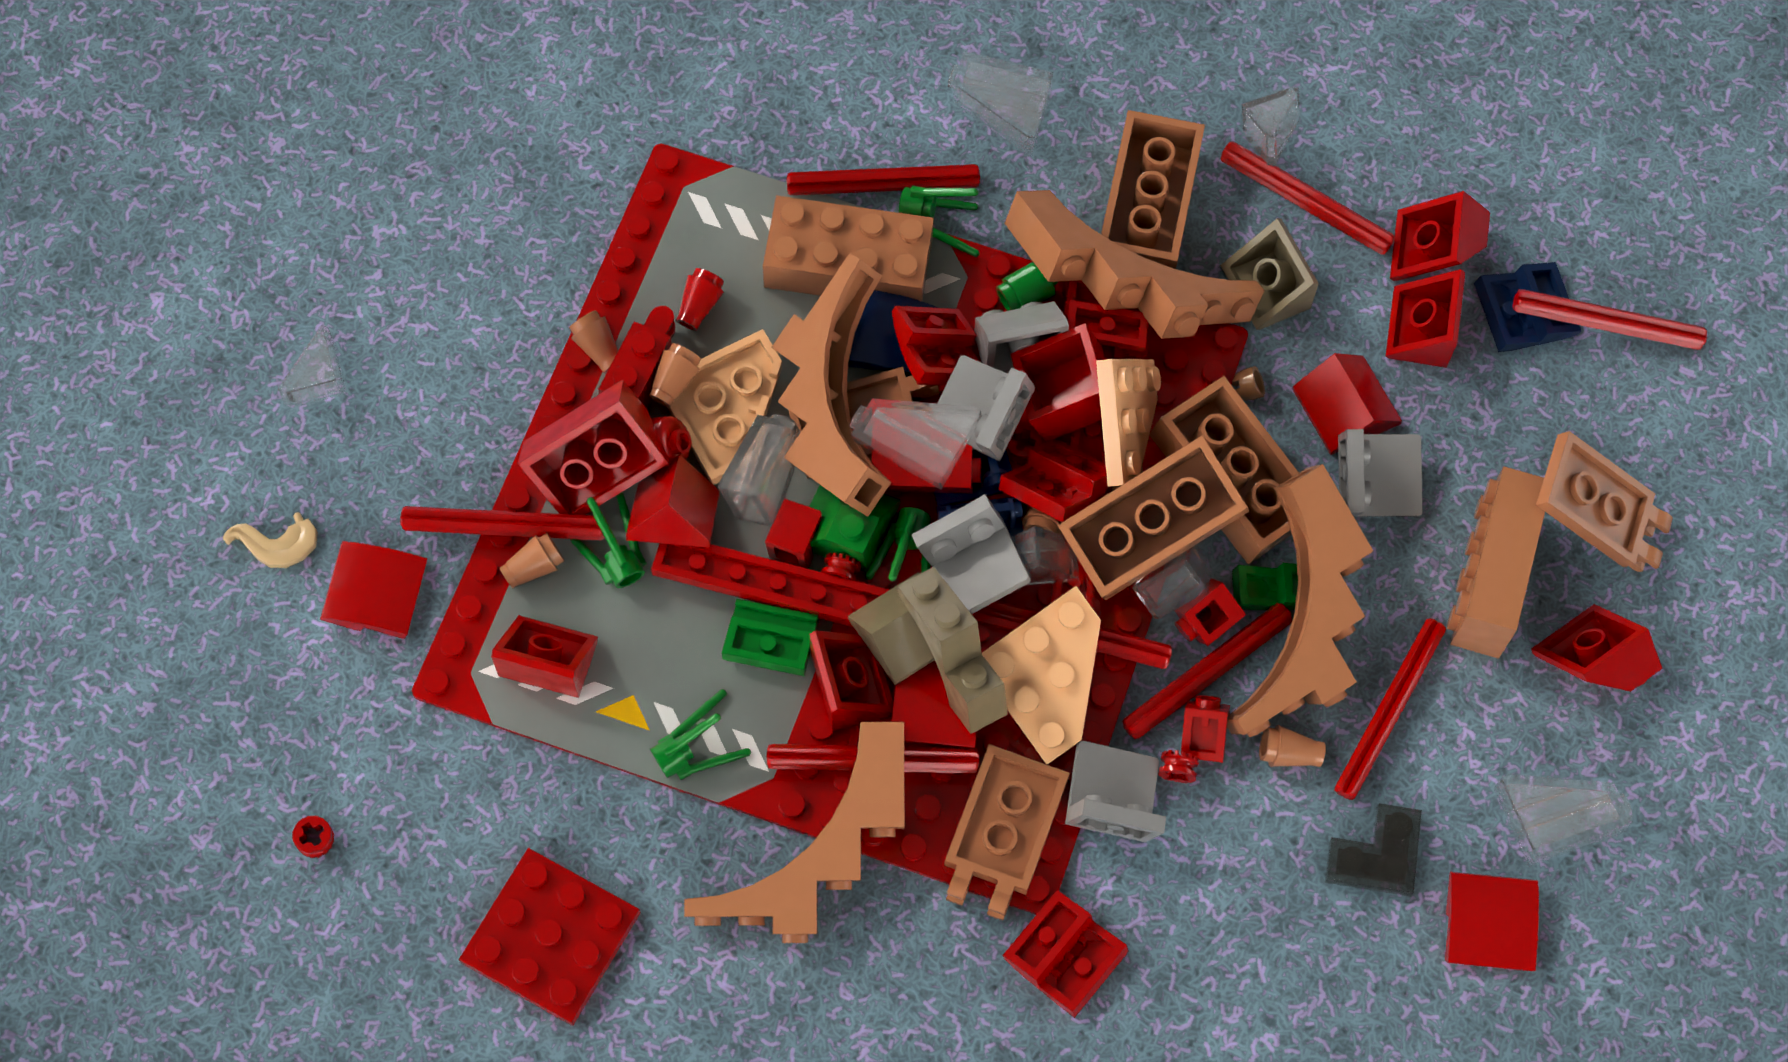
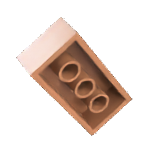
M1128 110L1101 235L1144 258L1176 269L1205 129L1204 124Z
M776 195L763 261L764 288L821 296L849 253H851L882 275L875 288L876 291L888 292L922 301L932 246L934 218Z
M1223 376L1162 416L1149 436L1167 458L1203 435L1249 509L1247 514L1221 529L1249 565L1292 535L1288 517L1274 488L1299 472L1226 377Z
M1202 435L1057 526L1100 596L1107 600L1247 514L1249 509Z
M1503 466L1496 480L1489 479L1484 495L1480 496L1476 506L1474 519H1478L1475 532L1472 531L1469 536L1465 555L1469 556L1466 568L1461 570L1456 586V592H1459L1460 595L1457 605H1453L1447 622L1446 629L1453 631L1450 645L1499 659L1516 633L1545 511L1536 506L1544 477Z

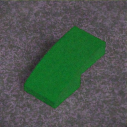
M1283 562L1277 568L1237 565L1232 570L1233 597L1243 610H1268L1276 603H1282L1288 610H1295L1298 587L1297 564Z

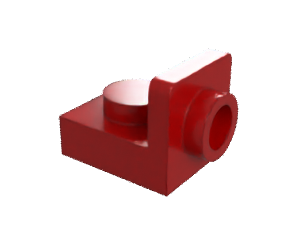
M1207 695L1196 696V701H1188L1184 712L1181 753L1185 751L1186 754L1192 753V755H1196L1199 760L1223 763L1230 705L1221 704V698Z

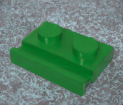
M736 599L735 610L730 620L721 653L722 659L805 676L811 653L809 634L815 631L818 626V615Z

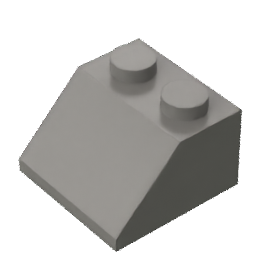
M1030 302L1023 305L1020 309L1005 312L1002 310L988 311L981 317L975 318L974 332L977 335L975 341L981 363L1009 373L1011 367L1014 368L1011 353L1068 331L1069 324L1067 318L1055 302L1044 304L1041 302Z

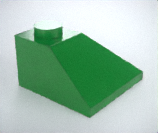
M819 485L809 505L811 508L820 510L822 514L820 524L811 541L812 552L826 557L828 553H837L838 555L841 553L844 559L848 555L850 556L849 560L854 558L856 561H859L861 564L860 571L866 573L888 532L890 523L893 521L901 501L883 494L867 517Z

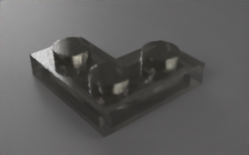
M1379 803L1376 807L1373 844L1332 837L1329 841L1325 883L1411 897L1414 893L1422 810Z

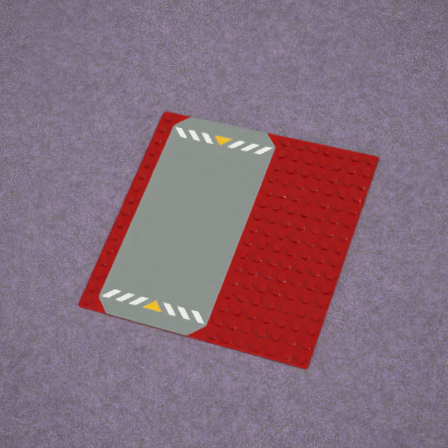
M657 144L651 152L577 320L594 310L598 312L600 317L605 316L619 350L633 322L644 325L650 312L655 307L663 305L669 307L674 313L676 330L671 339L672 343L686 347L696 353L701 359L762 329L773 345L792 316L795 314L804 320L820 297L819 295L764 288L763 261L776 195L855 207L861 206L823 194L791 196L787 192L786 182L666 144ZM950 235L980 252L978 257H973L933 237L922 302L938 308L959 309L973 330L975 329L976 317H981L984 313L991 310L1007 311L997 295L996 287L1003 283V278L1033 261ZM695 268H701L723 279L724 284L721 289L724 293L701 322L698 330L693 331L678 324L676 318L679 314L687 276L692 275ZM1059 281L1054 286L1056 294L1042 303L1055 302L1064 314L1067 281ZM1148 322L1145 351L1141 352L1122 348L1121 359H1154V366L1160 372L1161 387L1157 391L1158 400L1150 433L1162 416L1221 377L1225 376L1232 385V380L1248 338V331L1245 328L1230 323L1199 325L1195 336L1161 339ZM572 332L523 441L599 395L598 388L606 373H603L600 367L571 339L573 336ZM974 339L970 348L975 354V356L978 358V360L981 362L976 341ZM780 353L778 355L782 360V370L749 468L714 485L720 491L710 543L768 559L772 558H769L765 540L784 498L809 506L820 485L812 478H807L804 472L784 458L796 438L789 411L779 404L778 400L800 367ZM848 367L847 382L885 371ZM938 385L940 394L933 397H913L912 400L916 413L935 407L946 385ZM653 399L651 400L647 408L651 418L672 416L666 406ZM1026 409L1018 424L1025 423L1031 425ZM1070 433L1056 439L1069 445ZM1022 436L1020 441L1013 440L1017 442L1018 450L1024 451L1026 446H1032L1029 444V437L1024 438ZM1150 436L1142 463L1143 472L1166 458ZM522 441L492 510L559 514L518 465L523 445ZM690 448L686 461L708 480ZM1009 458L1012 470L1024 465V463L1019 465L1015 461L1012 462ZM638 483L623 491L630 515ZM1112 486L1106 491V495L1111 492ZM885 491L884 494L901 501L892 522L897 521L899 511L904 507H913L925 511L931 516L930 524L938 520L936 513L937 504L933 493ZM1001 493L987 497L989 500L1012 496ZM615 496L600 505L599 508L619 545H626L629 550V543L626 540V532ZM974 500L965 501V502H961V503H969V502H972V501H974ZM1021 501L1024 517L1030 506ZM590 511L589 513H587V514H585V515H592V516H593V513H592V511ZM480 535L413 685L412 694L415 699L816 838L821 833L839 806L848 788L852 771L770 769L766 763L767 748L770 744L858 746L860 725L832 732L811 653L805 676L723 660L721 653L730 620L735 610L736 599H746L653 576L651 567L659 543L638 541L640 552L647 562L643 566L645 574L641 579L629 586L616 588L614 582L608 585L605 584L600 573L578 551L570 539L551 538L565 561L557 566V571L512 589L503 576L500 567L506 564L533 537ZM1025 536L1031 581L999 600L1039 611L1050 605L1058 537H1056L1053 543L1040 544L1031 541ZM606 539L601 541L581 540L605 565L606 560L604 556L611 550ZM894 540L882 564L871 580H867L865 577L866 573L862 571L854 574L858 582L890 590L916 573L921 574L922 553L919 549L907 550L896 580L890 581L888 576L898 548ZM813 553L814 557L808 569L821 572L822 568L827 567L824 562L825 557ZM1171 561L1107 600L1100 596L1095 587L1093 610L1101 619L1100 627L1146 638ZM518 615L598 636L597 646L579 698L498 676L491 657L492 649ZM818 618L817 631L858 634L854 627ZM1096 652L1082 741L1109 746L1137 662ZM884 671L888 687L890 690V694L894 703L896 685H894V683L891 681L889 676ZM724 689L727 695L688 730L690 731L715 713L721 716L717 723L688 743L694 755V758L690 759L688 763H696L745 748L751 750L750 756L695 772L683 780H680L677 773L666 778L650 748L657 745L658 740L670 734L718 691ZM1009 712L1008 715L977 731L975 748L979 752V769L989 744L1016 753L1009 748L1008 739L1017 729L1018 724ZM892 716L871 722H891ZM1023 734L1017 742L1026 748L1024 757L1046 764L1026 735ZM904 743V747H942ZM1076 745L1048 764L1049 766L1069 772V779L1027 894L1024 895L1014 891L1009 906L1035 915L1057 890H1060L1081 829L1065 824ZM904 772V829H896V837H869V829H861V854L950 885L955 869L945 866V859L978 772ZM973 876L968 891L991 899L997 884Z

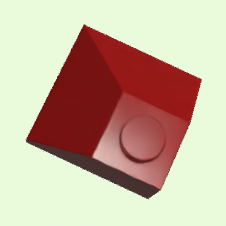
M1465 191L1398 209L1390 279L1399 281L1456 266L1486 248L1490 212Z
M1595 604L1531 648L1534 656L1586 682L1630 692L1643 685L1650 677L1663 669L1648 628Z

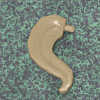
M296 512L293 515L296 523L288 526L286 532L277 539H268L256 528L244 523L230 527L225 532L223 540L228 545L236 539L242 541L258 561L270 568H288L303 561L316 548L318 532L309 518L303 520L301 513Z

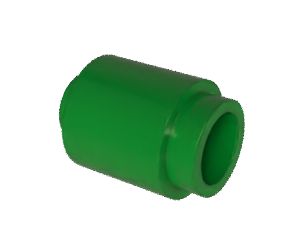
M1031 262L1003 278V283L996 287V292L1004 308L1010 311L1020 309L1023 305L1030 302L1042 303L1056 294L1054 286L1058 282H1048L1035 263Z

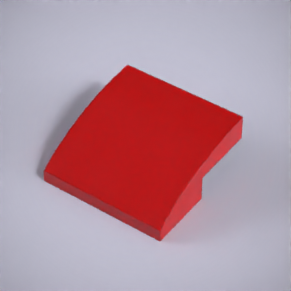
M1082 280L1067 281L1064 315L1069 324L1068 330L1086 323L1102 345L1141 352L1145 351L1148 321L1138 308L1104 310Z
M895 306L892 310L893 324L900 350L918 385H946L962 355L979 361L970 348L977 335L959 309Z
M1053 439L1031 448L1026 465L1002 474L999 490L1060 522H1064L1093 504L1110 486L1107 484L1106 463L1058 439Z
M342 541L320 620L361 631L364 627L405 639L408 635L428 558L375 545Z
M931 662L896 684L891 722H904V743L975 749L977 731L970 734L949 706L946 689L936 662Z
M1450 871L1446 915L1449 919L1445 961L1454 964L1536 972L1539 925L1538 880Z
M1057 890L1002 956L1025 979L1075 1018L1127 955L1129 950L1124 942L1094 922L1091 913Z

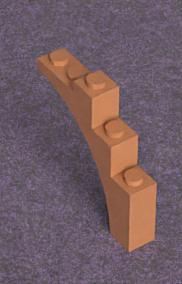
M1050 190L1017 191L1004 223L1048 282L1082 280L1104 310L1138 308L1161 339L1195 336L1199 325L1250 322L1265 291L1257 281L1226 280L1200 276L1170 268L1144 258L1112 242L1090 228L1069 211Z
M849 253L807 317L802 320L794 314L771 348L800 367L778 400V403L807 423L784 458L844 503L868 517L891 484V481L872 464L859 444L850 419L847 376L848 361L856 328L866 303L882 275Z
M1323 464L1307 467L1274 488L1288 517L1296 548L1298 587L1295 612L1285 645L1269 675L1247 701L1229 714L1227 728L1231 734H1247L1249 737L1258 735L1271 726L1269 719L1280 712L1283 715L1289 714L1304 705L1305 701L1308 704H1324L1325 707L1332 706L1348 695L1345 691L1347 688L1357 683L1334 642L1352 634L1356 630L1353 624L1365 617L1343 577L1360 569L1364 565L1362 558L1372 553L1373 549Z
M860 722L857 758L848 788L832 819L807 849L783 869L751 886L717 896L684 899V917H694V926H721V917H738V926H764L765 917H773V934H782V943H808V934H818V882H826V890H852V881H861V829H869V837H896V829H904L905 827L904 722Z

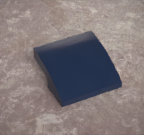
M1556 262L1523 264L1515 273L1481 275L1474 282L1498 352L1514 351L1576 336L1581 332L1580 325L1518 313L1513 310V299L1519 289L1569 299Z
M874 290L866 303L856 328L848 367L889 371L903 367L905 376H912L899 347L893 324L892 310L895 306L938 307L913 298Z

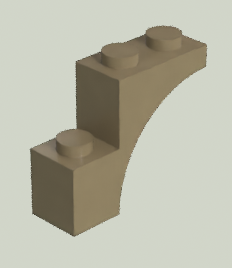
M935 567L897 585L899 598L918 625L936 661L946 689L949 706L970 734L1008 715L1004 682L982 656L978 622Z

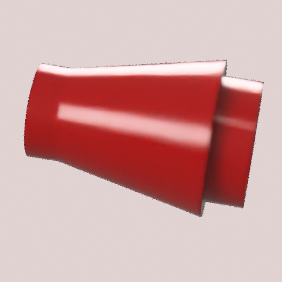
M695 268L693 274L687 276L676 322L687 329L697 331L701 322L724 292L721 289L724 284L723 279L705 269Z

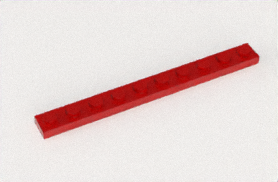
M659 543L651 567L653 576L766 605L815 614L820 619L851 627L853 625L848 620L850 614L889 591V589L710 544V548ZM979 612L972 614L978 622L981 652H984L1022 625V623Z

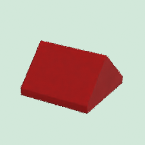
M1462 269L1394 286L1385 355L1387 358L1447 368L1458 343L1465 272Z
M1334 353L1292 387L1330 455L1338 452V435L1347 429H1364V434H1380L1402 424L1401 418L1363 355Z
M680 454L677 455L668 466L657 470L638 483L626 532V540L710 548L720 491Z
M518 615L492 649L491 657L499 677L579 698L597 646L598 636Z
M817 630L810 633L811 657L832 732L860 725V722H871L892 716L893 700L884 670L860 635Z

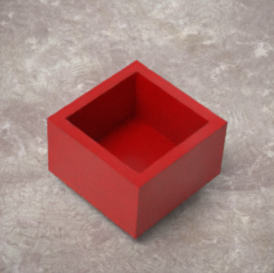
M1086 323L1010 354L1014 369L1026 373L1036 387L1025 409L1029 422L1045 442L1102 420L1096 361L1106 359L1101 344Z

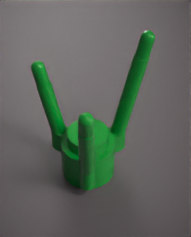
M913 185L911 188L905 187L899 202V213L933 218L936 207L975 211L978 209V204L936 197L977 196L978 190L976 188H924ZM933 227L934 238L973 257L979 256L980 252L977 249Z
M621 492L616 495L624 529L627 532L630 512L625 496ZM593 497L588 498L587 504L611 548L604 556L606 560L605 565L581 540L570 539L571 543L600 573L606 585L614 582L616 588H624L635 583L644 576L645 570L643 566L647 564L640 552L638 541H628L629 550L626 545H619Z
M913 507L900 509L897 521L890 523L887 536L866 572L865 577L867 580H871L874 577L894 540L898 548L888 578L890 581L896 580L906 551L918 549L912 534L931 523V516L928 513ZM923 554L921 559V573L930 569L931 567L930 563L926 560Z
M724 689L718 691L670 734L658 740L657 745L650 748L666 778L677 773L680 780H683L695 772L750 756L751 750L745 748L696 763H688L690 759L694 758L688 743L717 723L721 716L715 713L690 731L688 730L727 695Z

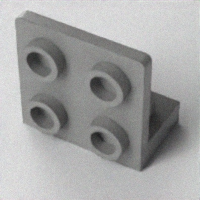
M962 355L927 425L972 446L975 451L1000 461L1036 387L1024 372L1011 367L1007 374Z
M1347 429L1338 435L1339 492L1354 517H1417L1422 515L1421 436L1419 434H1364V429Z
M986 495L977 498L912 534L919 551L930 565L935 567L971 614L1031 581L1002 517Z
M1087 741L1077 743L1065 824L1141 842L1150 841L1164 834L1166 816L1152 813L1159 766L1158 758Z

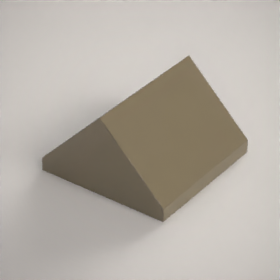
M1280 218L1275 219L1220 265L1228 280L1257 281L1265 290L1251 319L1256 330H1261L1311 309L1319 283Z
M916 573L915 575L911 576V577L908 578L907 580H909V579H911V578H913V577L919 575L920 573ZM897 586L848 616V620L894 685L935 660L918 625L899 598Z

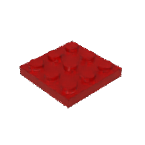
M527 848L458 960L461 964L573 1026L641 912L639 908L534 850Z

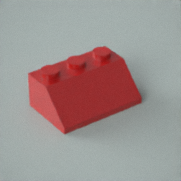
M621 380L523 441L518 465L559 514L585 515L591 511L587 504L588 498L593 497L597 505L600 506L669 464V458L655 433L654 424L648 410L626 382Z

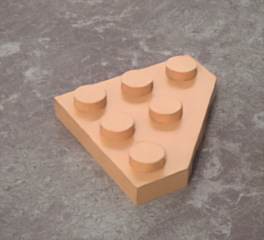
M763 329L702 358L698 364L699 372L677 399L673 401L671 407H667L671 415L680 419L686 426L691 436V450L708 480L713 485L749 468L782 370V360L778 353L771 348L773 345Z
M1106 359L1096 361L1108 486L1123 485L1141 472L1158 400L1157 391L1161 387V376L1159 369L1154 366V359Z
M1077 586L982 652V656L1004 682L1008 712L1046 765L1082 741L1101 619Z

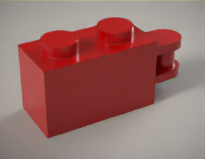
M663 305L655 307L650 312L644 325L633 322L598 388L599 394L624 380L644 407L648 408L652 400L649 394L652 390L663 351L669 350L671 347V339L676 330L674 313L669 307Z

